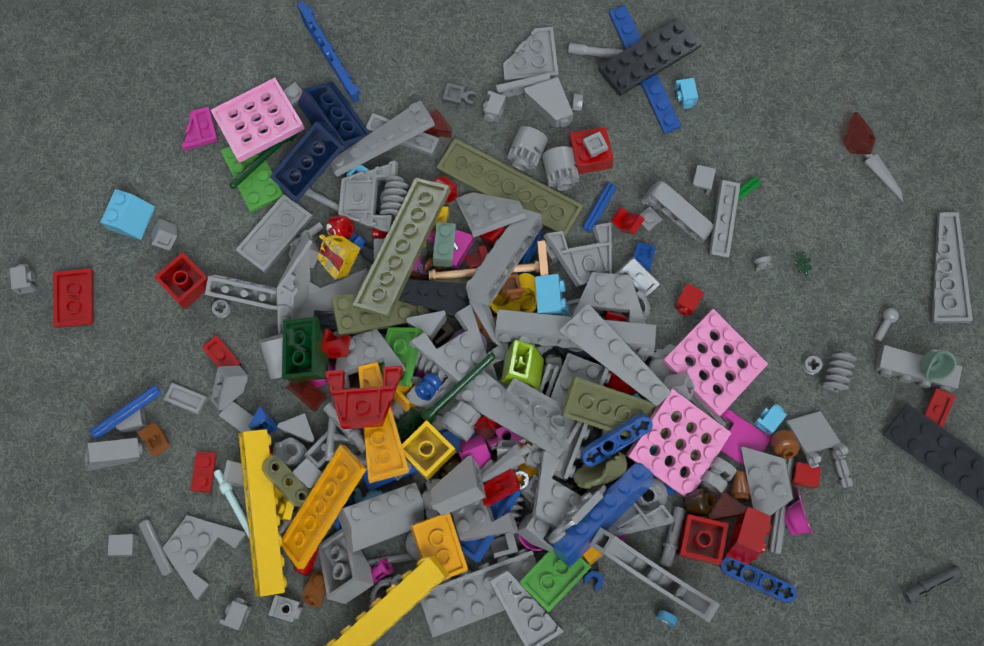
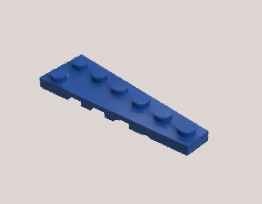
M304 1L297 3L304 25L353 103L360 101L358 86L352 84V78L348 70L343 69L341 59L335 55L331 43L327 42L323 30L319 28L314 18L315 14L311 6H306Z

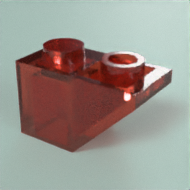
M854 112L853 118L849 122L848 133L844 137V146L852 154H871L876 137L860 114Z

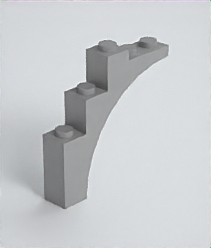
M601 527L590 543L591 547L612 562L629 571L641 581L708 623L720 606L716 601L664 570Z

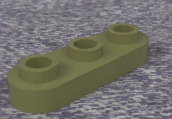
M267 458L262 464L264 475L293 506L302 507L310 494L309 490L280 458ZM273 464L277 465V469L275 471L272 469ZM287 478L290 480V484L288 486L285 483V480ZM300 493L303 494V499H302V500L299 499V494H300Z

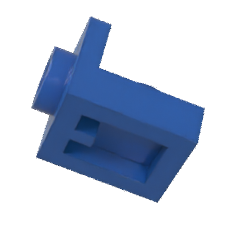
M637 242L634 258L650 272L656 246Z

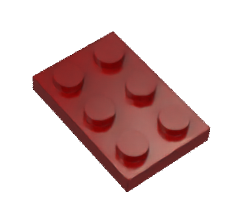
M88 268L53 272V326L55 328L94 324V271Z

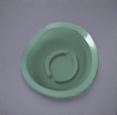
M940 349L927 352L920 361L925 378L929 381L946 378L955 370L957 365L956 358L951 352Z

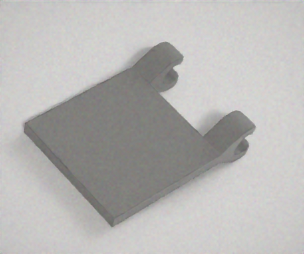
M821 411L786 422L790 431L797 438L811 468L817 467L818 463L821 462V457L816 453L818 451L833 447L838 459L845 458V454L849 452L848 448L840 442Z

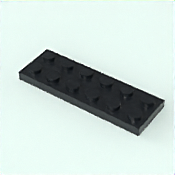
M678 18L599 65L597 70L620 97L701 47L702 43L684 21Z
M906 403L886 429L883 436L984 507V457Z

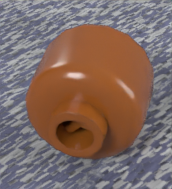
M779 430L770 440L772 449L777 457L790 459L800 450L798 440L790 430Z

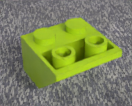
M516 339L513 341L506 352L501 384L509 386L515 377L539 391L544 359L534 345Z

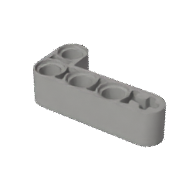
M659 181L653 184L641 199L643 205L646 204L653 210L658 208L699 243H703L713 230L714 225L664 182Z

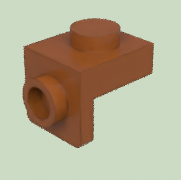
M511 274L500 289L502 300L516 301L525 293V289L521 288L518 274Z
M155 422L138 431V435L145 442L150 454L154 458L171 447L164 432Z
M314 571L303 590V601L309 606L321 608L326 595L323 574Z

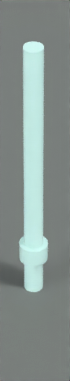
M221 469L216 470L213 474L220 485L219 489L227 497L249 538L247 517L232 491L233 487L223 481L224 475Z

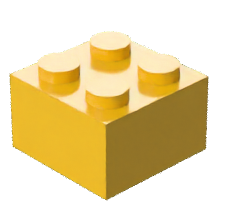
M427 420L402 444L407 461L427 481L456 453L455 448Z

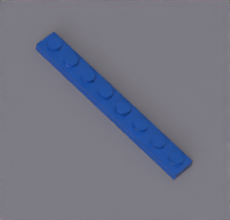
M626 5L609 11V16L625 50L641 41ZM658 74L641 83L663 134L680 129L681 124Z

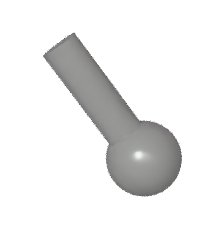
M888 308L883 312L884 320L874 337L878 342L882 341L890 324L898 320L899 313L896 309Z

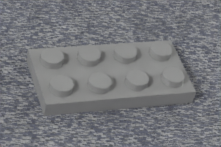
M283 194L236 248V252L266 274L289 247V244L295 240L312 220L313 216Z

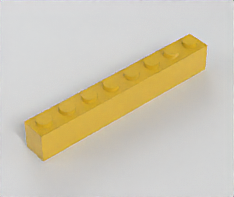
M267 429L241 432L238 436L255 596L262 597L285 593L284 588L287 586V581L282 571L284 557L280 553L282 537L278 534L280 518L276 514L275 507L278 504L277 495L274 494V484L262 471L263 462L267 458L273 457L269 452L271 437L270 434H267Z
M424 556L416 563L418 567L413 572L411 570L407 571L401 577L403 580L398 585L393 584L386 590L387 595L383 599L380 597L371 604L372 609L369 612H362L356 617L357 622L353 626L348 625L340 632L342 636L338 640L334 638L326 646H371L450 574L435 556L428 558Z

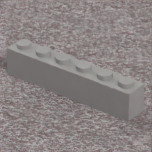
M524 209L527 218L514 222L505 228L500 239L495 242L491 252L486 255L481 266L476 269L472 279L468 280L466 290L469 300L490 306L543 228L540 213Z

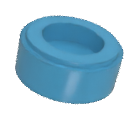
M659 610L656 616L658 620L671 627H675L678 621L676 616L665 610Z

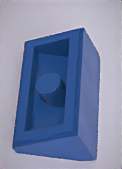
M260 406L250 422L249 428L253 431L267 429V434H272L278 430V423L274 417Z

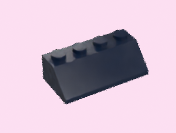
M333 81L303 90L298 101L299 107L312 125L316 121H324L337 133L345 147L340 153L370 134Z
M316 121L271 174L270 178L295 202H298L345 147L337 133L324 121Z

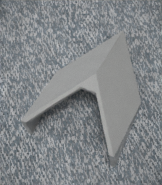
M306 231L277 285L278 335L283 334V321L313 317L314 310L333 311L331 297L359 293L369 273V269L364 268L322 287L310 282V245L313 241L310 234Z

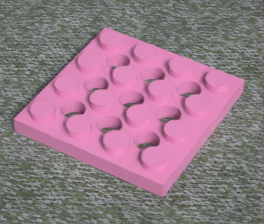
M276 78L211 110L239 163L305 129ZM270 97L268 101H263L265 98ZM254 106L252 109L247 110L248 107ZM277 109L276 112L270 113L272 110ZM238 114L236 117L231 118L232 115ZM261 117L259 121H254L256 118ZM284 121L283 124L277 125L278 122ZM240 126H245L243 129L237 130ZM268 129L266 133L261 134V131ZM251 138L250 141L244 142L245 139Z
M714 309L662 360L674 374L688 372L695 386L693 394L716 417H720L768 365ZM710 331L717 334V341L710 338ZM698 344H702L705 347V353L698 351ZM724 345H727V346L730 347V349H731V354H730V355H729V354H726V353L724 352V350H723ZM686 357H690L693 360V366L686 364ZM712 358H716L719 361V367L712 365ZM738 359H741V360L744 361V363H745V367H744V368H740V367L738 366V364H737V360H738ZM700 371H704L707 374L706 380H702L699 377ZM726 372H730L732 374V381H728L726 379ZM714 385H718L720 387V395L716 394L713 391Z
M669 388L672 393L656 407L650 417L653 422L651 431L637 439L626 456L634 462L643 464L653 472L655 477L685 498L687 493L697 489L701 482L700 479L710 468L711 463L717 457L731 432L674 389ZM674 411H677L679 417L673 422L671 415ZM689 422H692L693 430L688 433L686 426ZM666 427L668 435L662 438L660 435L661 430ZM704 433H707L708 440L706 443H702L701 436ZM678 439L683 441L680 449H677L675 446ZM655 444L657 452L651 455L650 447ZM696 449L698 453L697 458L692 460L690 454ZM670 455L672 463L666 466L665 458ZM685 466L687 473L681 477L680 469Z

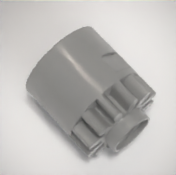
M520 127L507 159L510 160V163L515 168L521 171L535 170L548 142L547 136L535 128Z
M555 147L543 153L542 159L549 187L564 191L571 189L575 183L579 182L578 169L571 147Z

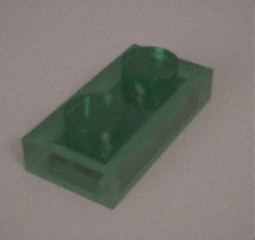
M412 406L396 424L401 445L425 422L420 412Z

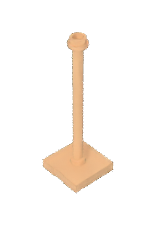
M538 241L539 261H535L532 264L517 265L512 273L536 271V273H540V276L548 275L545 241ZM477 268L436 272V269H432L429 271V281L472 277L476 273Z

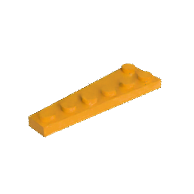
M378 362L358 367L360 388L383 386ZM390 407L383 427L364 428L369 484L409 473Z

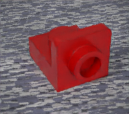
M620 207L611 219V223L623 233L635 234L645 219L641 215L631 214L623 207Z

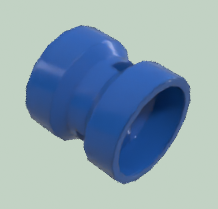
M427 373L422 378V382L415 388V392L422 400L429 401L434 397L435 392L439 390L442 382L435 374Z

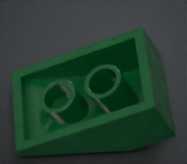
M318 317L283 321L282 379L293 382L327 379L325 371L329 370V359L321 349L323 335Z

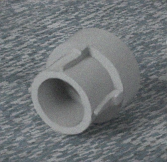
M459 401L455 408H452L450 412H446L440 423L452 434L467 442L475 432L474 425L481 415L465 402Z

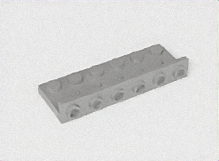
M568 353L551 399L564 405L573 376L603 386L604 383L608 384L612 373H609L606 367ZM582 423L571 441V446L561 456L553 476L565 481L568 479V476L572 478L576 466L573 465L575 458H580V453L583 449L580 446L582 439L586 440L590 432V428H587L588 424ZM532 444V451L529 452L525 465L539 470L542 460L540 456L544 450Z
M523 549L516 553V557L509 559L508 556L497 559L498 563L492 566L486 563L479 566V570L471 573L468 570L460 573V578L452 580L450 577L440 583L441 585L434 588L420 601L432 637L434 638L505 611L488 580L507 570L519 583L537 564L533 550L528 552L527 549Z

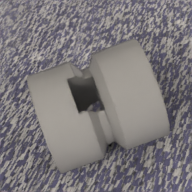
M715 457L710 465V470L706 471L700 480L704 486L722 495L728 486L727 481L732 480L737 470L727 461Z

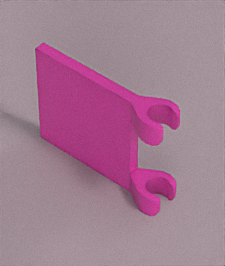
M725 410L721 417L733 423L729 430L731 434L720 452L745 466L741 447L764 452L772 437L741 419L731 410Z

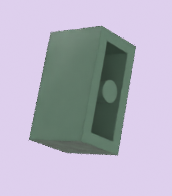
M437 222L433 266L452 267L456 224Z

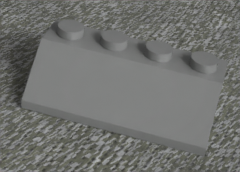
M416 483L345 507L339 512L337 517L352 553L411 531V525L424 521L423 499Z

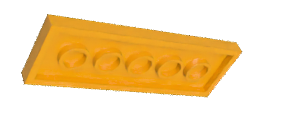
M340 444L282 537L281 547L298 569L305 568L367 470L345 445Z

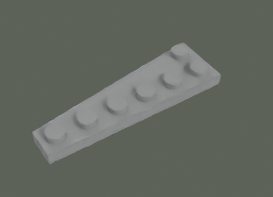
M420 100L417 103L411 104L408 109L340 153L330 165L338 177L435 126V123Z
M959 212L939 213L937 215L932 324L971 323L973 318Z
M589 304L559 330L561 334L587 352L655 406H658L672 393Z
M484 370L456 395L455 399L457 401L465 402L488 419L500 424L560 459L566 452V449L506 398L504 394L507 389Z

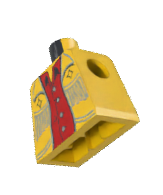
M322 234L316 239V243L321 247L317 256L320 263L335 280L346 277L361 248L343 236L332 235L326 237Z

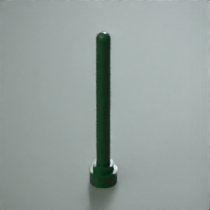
M297 133L267 148L230 182V188L235 189L285 142L293 141L297 137Z
M489 353L433 407L430 406L420 412L421 417L432 424L436 420V416H438L437 413L496 358L495 354Z

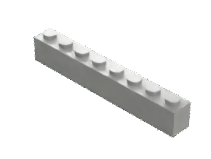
M498 310L495 340L513 342L516 339L528 344L581 349L559 331L573 317ZM604 320L635 354L653 356L656 325Z

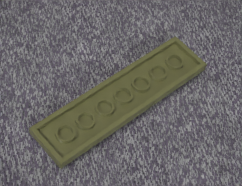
M456 138L436 167L438 172L480 194L519 201L523 209L541 214L544 228L552 232L563 231L565 238L584 205Z
M420 178L414 179L353 303L355 309L390 319L451 189L448 185Z
M472 277L447 278L436 280V282L467 284L468 280L472 279ZM358 293L331 297L338 336L408 325L406 318L435 313L421 306L417 307L398 301L390 319L355 309L353 303Z
M573 376L560 415L611 431L637 414L644 413L650 418L657 406L649 401ZM674 411L671 415L673 422L679 417L677 411ZM642 420V421L640 422V423H641L640 426H641V427H644L645 424H644V421ZM689 422L686 426L688 433L693 430L692 422ZM631 426V428L636 432L637 430L635 429V427ZM666 427L661 430L660 435L662 438L668 435ZM624 430L621 435L629 437L630 431ZM707 433L701 436L702 443L707 442ZM678 439L675 444L676 448L680 449L683 445L682 439ZM696 449L690 454V457L696 459L698 455Z

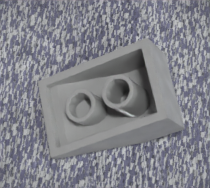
M340 529L319 544L318 549L327 599L346 604L374 585L371 569L361 550L352 553L343 529Z

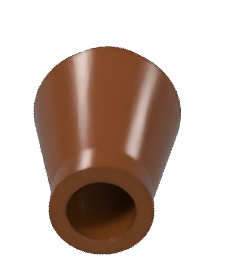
M737 471L733 477L730 496L733 497L734 502H747L751 496L746 474L742 471Z

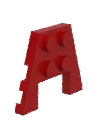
M401 365L384 367L383 386L344 389L345 372L343 370L325 371L342 429L383 427L403 373Z

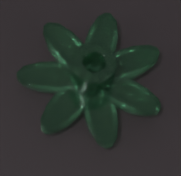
M802 252L801 255L796 253L798 260L794 261V264L798 268V273L803 271L805 276H807L808 270H812V266L809 265L811 258L806 259L805 252Z

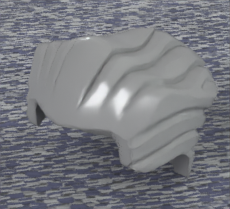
M287 438L274 444L272 456L280 458L290 470H295L306 459L304 455L307 453V448L299 441Z

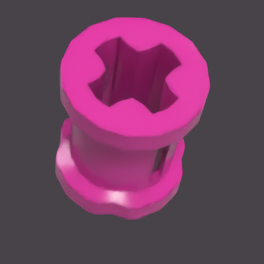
M381 558L376 566L370 568L374 584H377L379 581L381 582L383 577L391 575L394 571L391 563L386 558Z

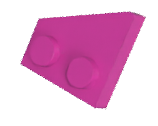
M205 107L191 111L190 122L186 128L187 135L185 142L182 143L184 151L218 142L210 108Z

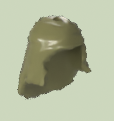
M618 451L595 466L584 464L582 468L575 470L573 474L574 482L581 488L590 489L618 480L627 469L625 455ZM592 453L588 455L589 459L593 458Z

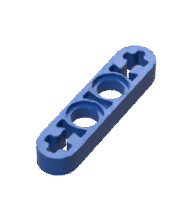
M637 414L585 446L580 453L582 461L587 466L597 465L650 432L653 422L646 414ZM642 420L644 421V424H645L644 427H641V426H640V425H641L640 422H641ZM631 426H634L637 431L635 432ZM624 430H629V437L621 439V433ZM606 441H612L613 445L610 449H603V444ZM597 447L602 452L601 454H599L598 450L596 449ZM589 453H592V459L588 458Z
M726 557L722 559L720 569L725 575L781 602L788 603L795 600L797 592L791 584L732 558ZM732 561V565L736 568H739L740 565L743 566L739 571V577L735 575L738 571L734 569L727 571L725 562L729 563ZM746 569L751 570L754 574V578L751 581H747L743 577V572ZM765 578L770 579L773 583L770 590H765L762 586V581ZM778 583L781 584L778 588L782 590L789 588V593L792 594L791 597L785 599L783 598L784 594L779 591L776 592V595L774 594Z

